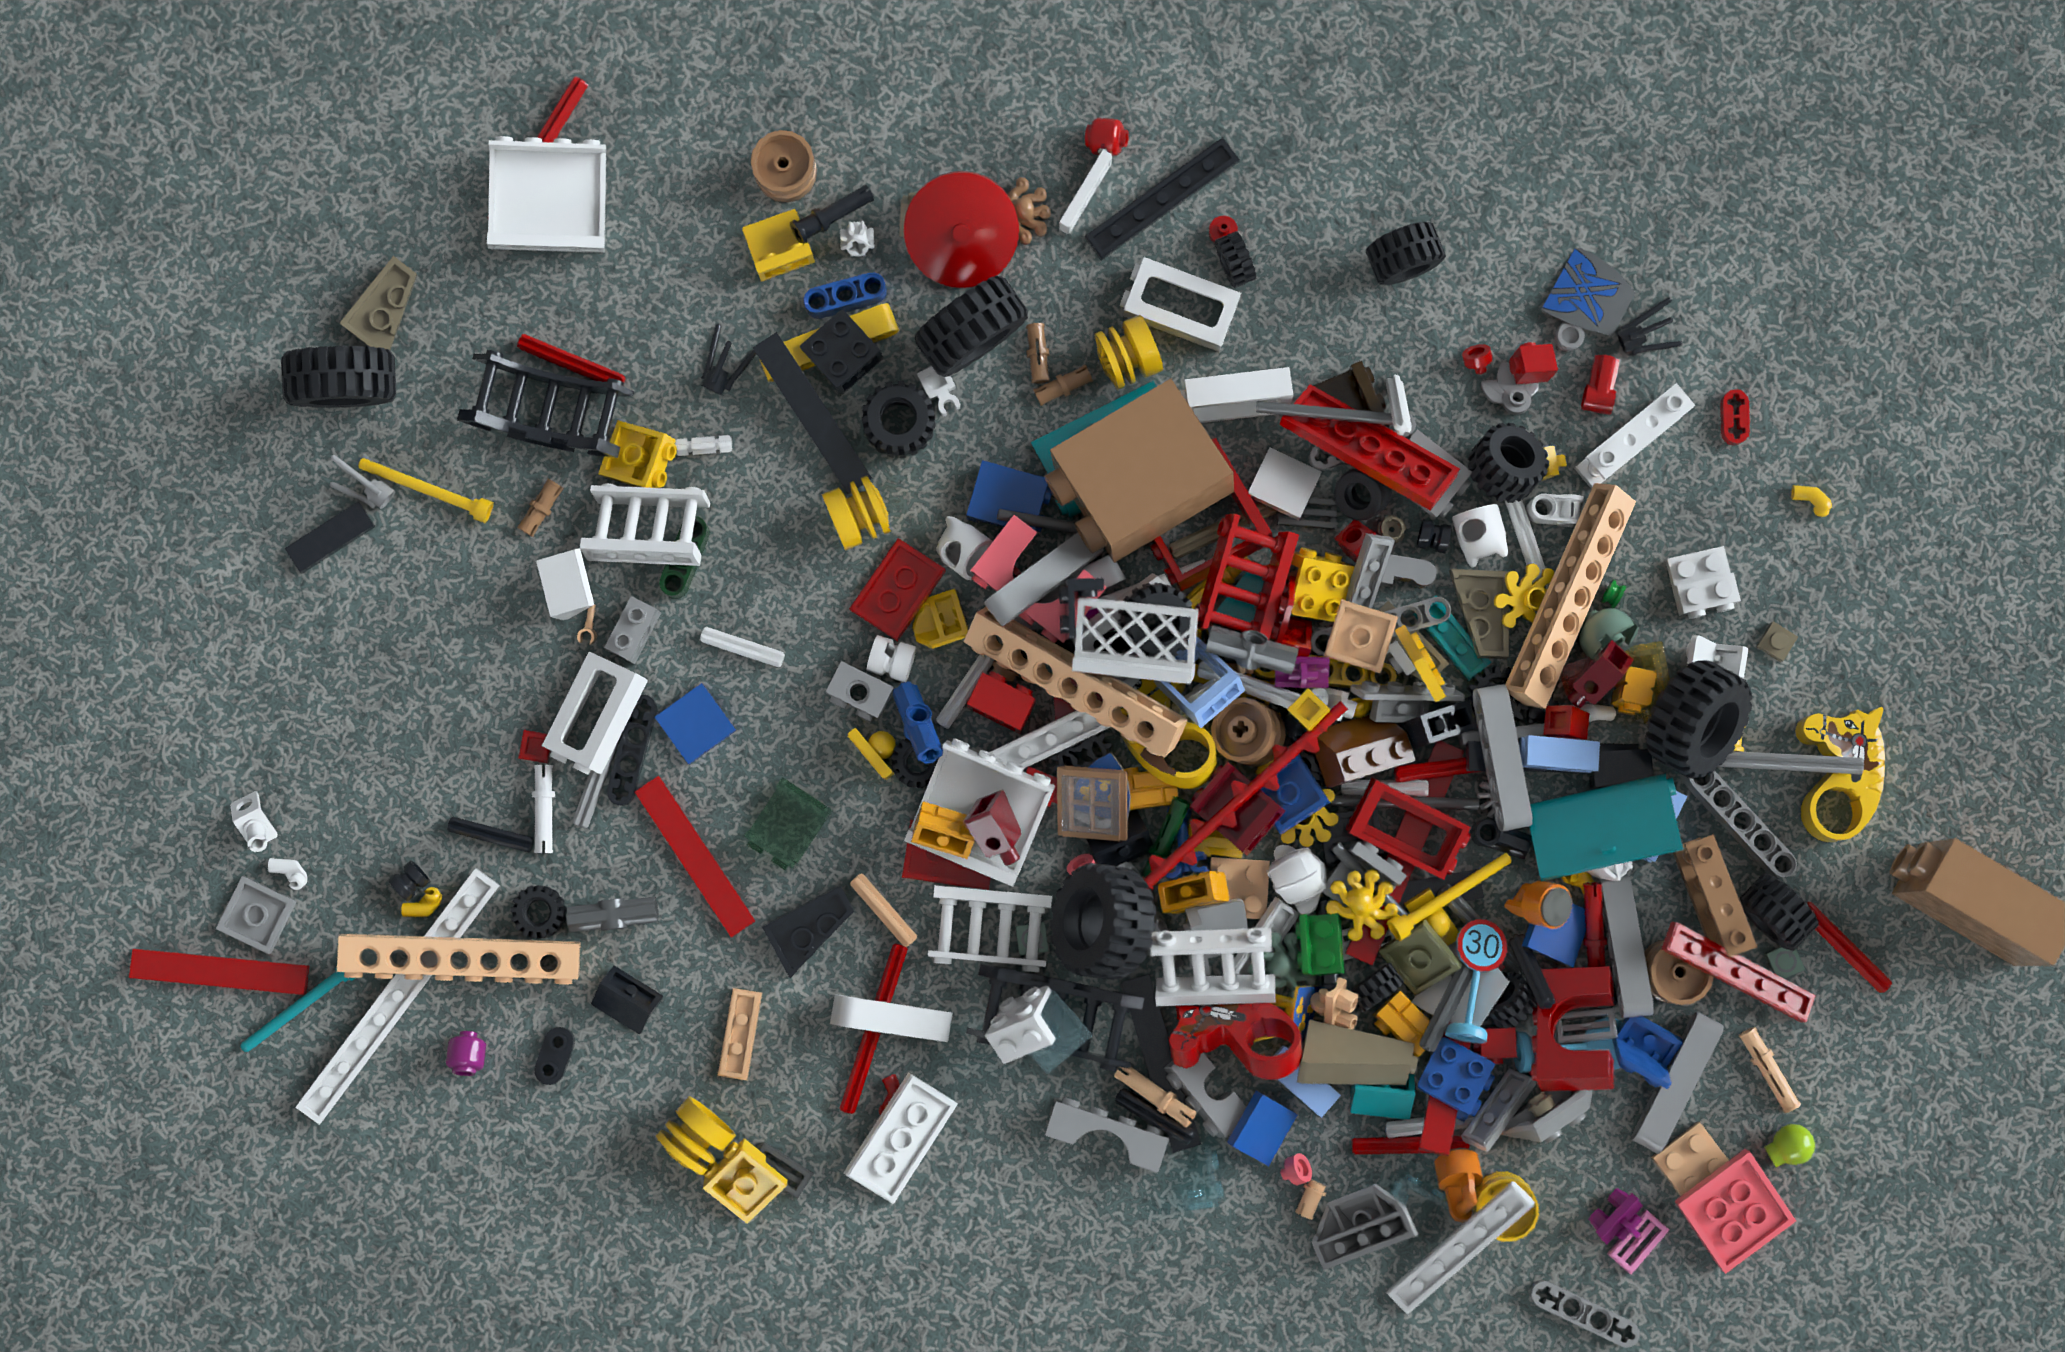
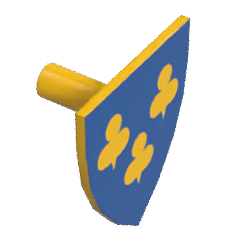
M1318 986L1296 987L1294 998L1275 994V1002L1271 1003L1285 1008L1284 1012L1296 1023L1300 1031L1301 1046L1305 1040L1309 1020H1313L1315 1011L1311 1008L1310 999L1314 993L1320 991Z

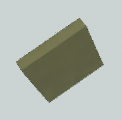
M1426 920L1415 925L1411 935L1402 941L1394 938L1381 946L1378 951L1387 963L1391 962L1404 980L1405 985L1415 996L1458 971L1462 966L1461 961Z

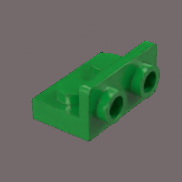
M1299 915L1300 922L1296 923V936L1298 940H1301V952L1297 954L1299 969H1302L1303 974L1308 976L1344 974L1341 915Z

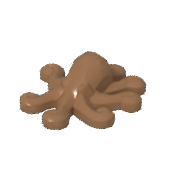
M1020 177L1017 179L1016 187L1008 193V196L1012 200L1017 212L1020 243L1028 245L1032 240V234L1030 231L1022 228L1021 225L1034 229L1037 236H1045L1047 225L1045 222L1034 220V218L1049 219L1051 210L1046 205H1040L1036 208L1033 206L1035 202L1041 203L1046 200L1047 193L1042 187L1037 188L1032 194H1026L1019 198L1029 188L1028 180Z

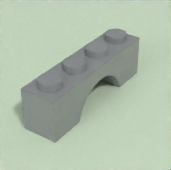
M1063 1097L1062 1102L1055 1101L1045 1136L1073 1145L1087 1132L1106 1130L1114 1133L1124 1142L1127 1147L1130 1164L1153 1172H1159L1169 1141L1168 1137L1163 1136L1164 1132L1151 1125H1148L1146 1130L1136 1127V1120L1121 1115L1118 1120L1107 1117L1108 1111L1091 1106L1090 1111L1079 1108V1101Z

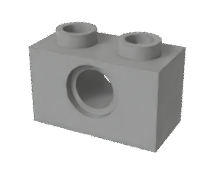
M631 596L604 648L635 664L661 612Z
M841 661L826 690V694L831 696L829 702L845 709L846 705L857 709L855 715L871 722L872 718L880 720L893 694L894 687ZM857 686H863L867 689V695L861 701H855L851 697L852 690Z

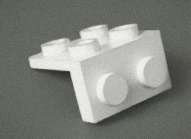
M1692 636L1691 642L1686 649L1687 664L1698 660L1712 661L1744 679L1748 648L1716 644L1701 636Z
M1048 986L1039 989L1038 987H1033L1020 997H1009L1000 1003L997 1016L991 1020V1025L985 1037L1003 1064L1053 1044L1055 1037L1040 1016L1051 993Z

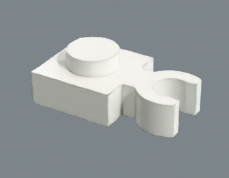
M932 366L917 373L930 401L936 398L939 399L938 408L942 416L947 415L944 409V405L947 402L954 403L956 409H960L959 399L949 393L956 389L951 376L942 377L938 375Z

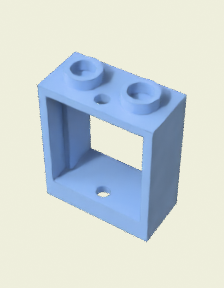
M1196 636L1194 662L1200 658L1221 679L1192 703L1185 699L1170 682L1154 680V682L1170 700L1194 723L1202 728L1241 695L1245 689L1240 676L1216 654L1205 652L1207 645ZM1187 649L1185 651H1177L1178 656L1174 657L1175 659L1187 660Z

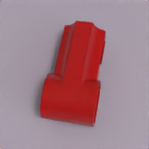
M1609 355L1594 356L1589 383L1586 385L1582 397V410L1611 415L1616 398L1614 386L1619 359Z

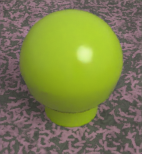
M1788 1124L1776 1132L1773 1142L1764 1146V1149L1776 1168L1785 1163L1796 1166L1806 1163L1812 1157L1815 1150V1141L1810 1131L1798 1124Z

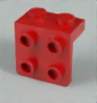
M1289 576L1288 582L1284 586L1270 639H1274V642L1298 648L1297 657H1309L1312 621L1290 616L1295 601L1296 577Z

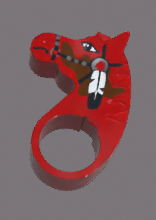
M1271 1003L1176 1006L1177 1019L1180 1021L1169 1037L1172 1060L1179 1067L1190 1068L1196 1065L1202 1053L1213 1051L1223 1044L1229 1046L1251 1074L1262 1079L1275 1080L1284 1078L1292 1074L1301 1063L1302 1046L1299 1028L1287 1013ZM1262 1036L1280 1037L1292 1044L1286 1052L1276 1056H1262L1251 1050L1254 1041Z

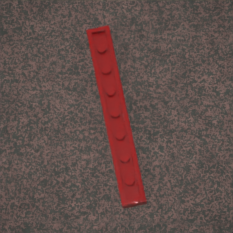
M1439 741L1434 744L1427 762L1462 758L1464 751ZM1454 775L1422 779L1427 780L1429 784V793L1426 797H1445ZM1405 811L1395 838L1422 851L1433 824ZM1388 852L1385 861L1388 858L1393 859L1403 866L1401 872L1407 875L1402 884L1396 886L1390 894L1399 904L1415 865ZM1376 919L1384 927V935L1380 939L1372 938L1370 935L1371 928L1363 924L1362 938L1358 941L1350 940L1345 954L1372 966L1389 928L1387 921L1390 919Z

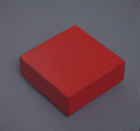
M524 730L518 758L549 764L551 750L542 746L547 734Z

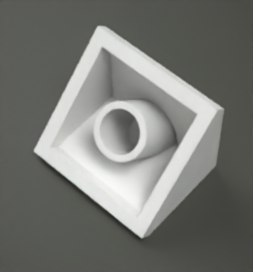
M574 549L536 561L550 617L567 620L594 605L580 549Z

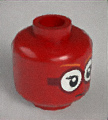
M1096 118L1086 127L1085 145L1090 148L1092 154L1100 155L1105 150L1112 154V156H1118L1122 148L1128 145V130H1124L1122 122L1118 119Z

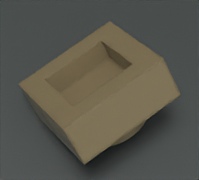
M1773 621L1756 647L1779 662H1783L1798 636Z

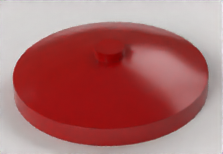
M954 171L941 174L925 183L916 192L907 208L904 220V240L907 251L914 264L923 274L942 285L968 288L974 287L988 278L995 277L1006 268L1017 248L1019 222L1014 204L1002 187L981 174L969 171Z

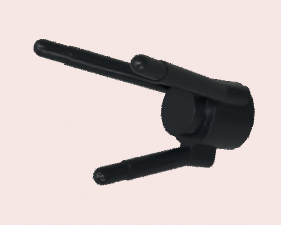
M1666 298L1631 323L1621 326L1622 330L1617 332V337L1625 353L1631 351L1634 356L1642 352L1682 346V341L1642 346V343L1647 342L1645 334L1672 323L1673 318L1669 317L1645 328L1638 325L1672 301L1671 298Z
M716 324L706 367L701 377L703 379L701 386L722 395L724 390H731L734 382L757 354L752 350L731 377L727 379L729 373L722 370L732 343L731 341L726 342L717 365L713 366L721 325Z

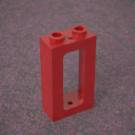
M1371 777L1345 828L1350 834L1443 880L1447 874L1451 875L1457 865L1455 857L1460 848L1464 849L1471 833H1469L1471 827L1373 777ZM1380 798L1444 829L1446 837L1437 854L1429 855L1368 825L1367 823Z

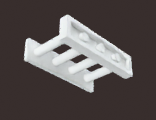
M1677 383L1674 384L1586 456V459L1574 469L1592 489L1594 483L1601 484L1681 419L1695 404Z
M605 483L601 486L591 485L590 491L601 506L595 536L592 538H581L580 550L587 561L700 566L702 555L696 544L691 542L697 508H710V501L704 490L697 487H687L685 489L620 487L610 483ZM613 504L629 505L624 535L620 539L607 538ZM641 505L657 506L652 537L648 541L635 540ZM669 506L685 507L680 539L676 542L663 541Z
M934 885L933 897L940 898L939 904H942L938 951L928 950V956L934 957V963L951 964L952 959L1018 964L1022 965V971L1039 972L1040 967H1046V961L1037 959L1041 915L1045 913V908H1051L1052 896ZM957 900L969 901L968 907H971L967 954L950 952L954 905L957 906ZM986 903L998 904V909L1001 910L996 956L979 955L983 908H986ZM1016 905L1027 906V912H1030L1026 959L1008 958L1012 911H1015Z
M1271 928L1162 931L1152 933L1151 956L1162 955L1164 978H1156V1006L1275 1002V974H1265L1263 952H1272ZM1251 952L1253 975H1235L1233 953ZM1221 953L1223 976H1205L1203 954ZM1191 954L1194 977H1176L1174 955Z

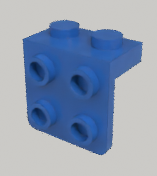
M1643 1016L1625 1018L1617 1029L1618 1038L1612 1039L1619 1066L1629 1073L1634 1071L1639 1073L1654 1087L1662 1086L1668 1089L1672 1083L1667 1065L1683 1044L1682 1038Z
M1443 1037L1433 1052L1417 1086L1419 1090L1458 1110L1456 1119L1464 1123L1469 1115L1472 1117L1476 1116L1482 1104V1101L1478 1100L1482 1090L1486 1092L1489 1090L1495 1078L1491 1072L1496 1063Z

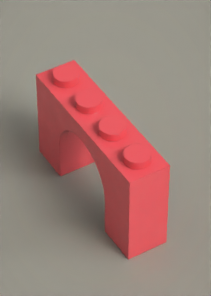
M1013 515L970 570L974 574L971 579L983 589H986L989 585L997 592L1013 580L1015 562L1037 532L1016 515ZM1083 569L1075 579L1095 577ZM1104 590L1097 592V597L1090 598L1098 599L1104 592ZM1074 592L1075 628L1077 626L1079 599L1077 598V592ZM1059 598L1050 603H1034L1018 615L1031 626L1034 622L1043 628L1041 634L1053 643H1056L1057 640L1061 643L1065 642L1066 633H1060V616L1065 615V604H1060ZM1085 606V615L1091 606Z

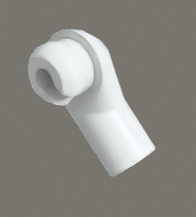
M1586 704L1579 708L1590 713L1589 722L1596 720L1612 721L1616 716L1615 708L1611 706Z
M269 859L268 872L285 874L290 882V888L300 890L307 884V874L298 861Z

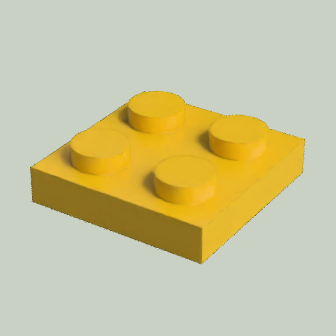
M1405 624L1394 630L1435 702L1445 698L1446 695L1441 688L1445 681L1438 669L1435 668L1434 662L1426 648H1424L1417 633L1410 634Z

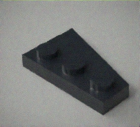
M838 885L762 926L789 978L854 912V909L841 885Z

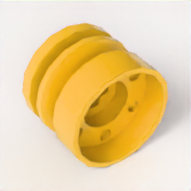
M1141 315L1122 323L1124 332L1122 337L1119 336L1113 327L1108 328L1110 342H1108L1102 331L1094 335L1097 344V355L1102 368L1117 390L1125 387L1122 374L1125 375L1130 384L1135 383V368H1138L1145 378L1164 370L1154 338Z
M868 476L861 478L865 491L860 493L855 482H850L852 496L846 498L839 487L822 494L845 551L863 544L860 531L866 528L873 539L877 538L873 527L874 524L879 523L884 534L891 532L888 521L889 514L878 488L872 484Z
M688 1096L676 1111L684 1123L680 1126L673 1121H667L665 1125L673 1136L664 1130H660L656 1138L664 1146L666 1152L678 1163L700 1175H704L708 1167L700 1158L713 1164L716 1159L708 1148L713 1146L718 1150L724 1151L736 1134L710 1109L695 1098Z
M1495 1171L1484 1176L1483 1182L1475 1188L1477 1204L1472 1210L1475 1214L1508 1184L1514 1181L1535 1203L1531 1209L1496 1239L1502 1242L1517 1241L1526 1237L1535 1228L1539 1217V1204L1532 1189L1520 1176L1508 1171Z

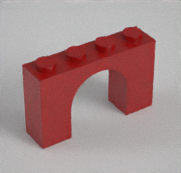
M1610 967L1541 969L1555 998V1004L1550 1009H1541L1538 1004L1537 1007L1533 1008V1024L1537 1025V1035L1532 1036L1533 1053H1537V1061L1532 1063L1531 1067L1533 1081H1537L1541 1091L1614 1089V1061L1610 1050L1575 1051L1562 1047L1554 1040V1031L1558 1021L1570 1010L1579 1007L1614 1006V978Z

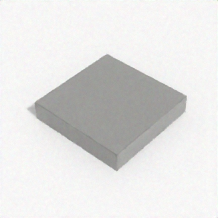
M242 876L216 929L267 954H271L297 901L246 876Z

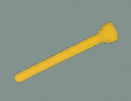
M362 458L359 461V469L465 509L477 521L486 523L490 517L494 505L492 501L484 498L480 500L475 498L473 501L368 459Z
M1507 853L1502 854L1409 915H1396L1387 921L1391 933L1398 941H1402L1411 935L1415 924L1509 865L1512 861L1511 857Z

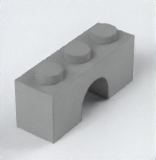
M1204 1053L1201 1054L1198 1063L1190 1068L1179 1067L1172 1060L1164 1067V1070L1168 1073L1166 1079L1174 1089L1182 1091L1186 1096L1184 1100L1186 1105L1201 1115L1204 1119L1203 1126L1211 1136H1217L1218 1138L1229 1136L1246 1109L1244 1103L1235 1092H1226L1217 1100L1210 1098L1206 1094L1204 1082L1208 1074L1215 1069V1066Z

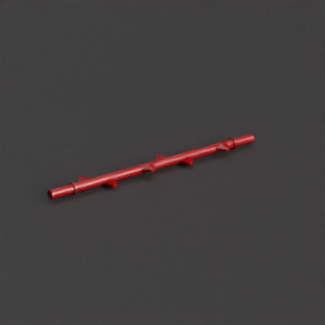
M1339 701L1310 732L1307 730L1289 748L1275 744L1272 747L1274 761L1249 784L1234 780L1231 783L1234 797L1207 822L1197 819L1190 821L1192 836L1166 859L1154 855L1149 857L1152 872L1146 877H1142L1148 885L1147 889H1154L1153 886L1179 862L1194 866L1197 863L1194 849L1220 825L1234 829L1237 826L1235 812L1262 787L1277 791L1279 789L1277 774L1303 750L1315 754L1318 753L1320 749L1317 737L1323 732L1326 733L1327 728L1343 715L1348 708Z

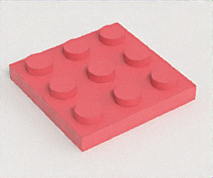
M1747 1149L1742 1150L1674 1201L1720 1270L1725 1274L1796 1222L1786 1204L1751 1152Z

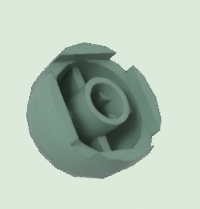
M1615 608L1602 609L1600 611L1593 610L1586 615L1584 624L1581 627L1579 634L1580 647L1589 660L1592 661L1611 640L1618 646H1621L1624 641L1629 645L1637 635L1639 627L1621 610Z

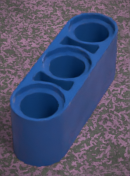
M875 272L858 275L809 289L804 296V305L811 317L816 319L836 315L840 310L848 312L882 302L887 294L886 284L883 277ZM870 283H878L881 286L880 290L875 294L865 291ZM849 290L853 293V296L849 301L843 302L838 299L839 293ZM815 298H823L825 304L820 309H814L810 306L811 301Z

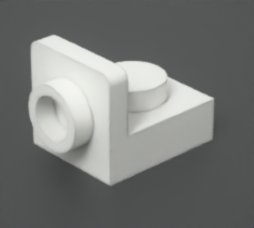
M1397 640L1392 644L1390 642L1387 654L1390 652L1393 655L1389 659L1390 663L1398 674L1404 671L1406 676L1416 670L1415 666Z

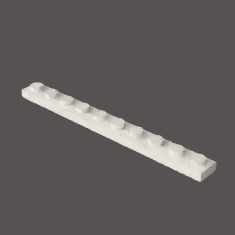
M475 868L425 936L461 938L500 885ZM425 951L422 954V961L425 965L435 966L437 964L438 958L434 952ZM395 974L297 1104L296 1108L320 1125L432 975H423L421 980L405 979V974Z

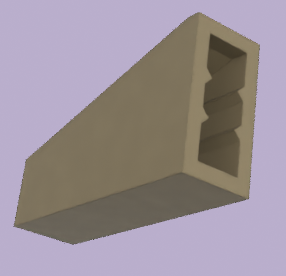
M1309 1020L1297 1082L1302 1084L1406 1085L1409 1073L1415 1074L1418 1057L1413 1056L1415 1044Z

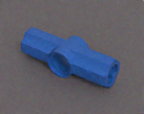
M911 681L901 683L897 688L893 689V698L904 723V735L911 741L918 761H922L924 764L933 763L943 755V748L931 721L932 711L924 704L917 685L912 684Z

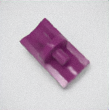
M1297 657L1292 674L1275 670V687L1328 688L1329 657Z
M1616 1188L1607 1199L1616 1210L1608 1217L1602 1210L1597 1209L1588 1218L1596 1229V1234L1606 1245L1615 1236L1623 1242L1629 1234L1636 1239L1641 1235L1636 1227L1642 1219L1636 1213L1643 1205L1633 1193L1628 1195L1619 1188Z

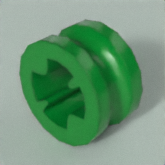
M1613 579L1604 592L1601 603L1608 602L1611 608H1615L1623 596L1626 586H1618L1616 580Z

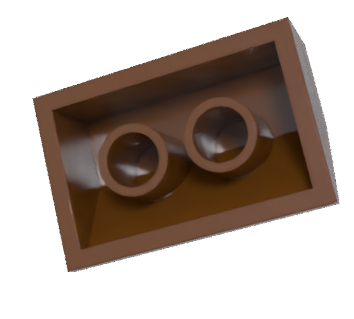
M1370 715L1329 726L1326 733L1323 732L1317 737L1320 751L1315 755L1327 789L1416 761L1407 733L1394 722H1374L1370 719Z

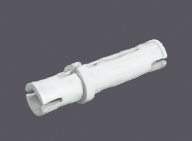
M534 765L535 791H532V797L535 798L534 853H542V841H545V853H553L552 797H555V791H552L553 765H545V777H542V765Z

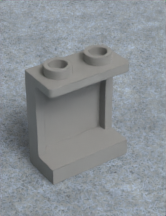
M1417 429L1409 439L1410 441L1460 468L1457 478L1431 511L1417 504L1430 514L1429 518L1434 521L1438 515L1444 518L1454 506L1450 502L1456 493L1461 496L1472 482L1468 480V477L1472 474V471L1468 470L1467 467Z

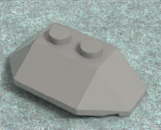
M1593 1090L1545 1091L1546 1096L1553 1094L1551 1098L1556 1104L1553 1108L1536 1118L1532 1111H1528L1531 1104L1527 1103L1515 1113L1500 1135L1536 1142H1543L1545 1140L1547 1143H1550L1562 1134L1561 1128L1567 1124L1574 1126L1586 1117L1584 1112L1590 1109Z
M1374 1184L1328 1202L1320 1220L1317 1234L1314 1235L1311 1243L1323 1270L1412 1238L1418 1235L1406 1206L1379 1185Z

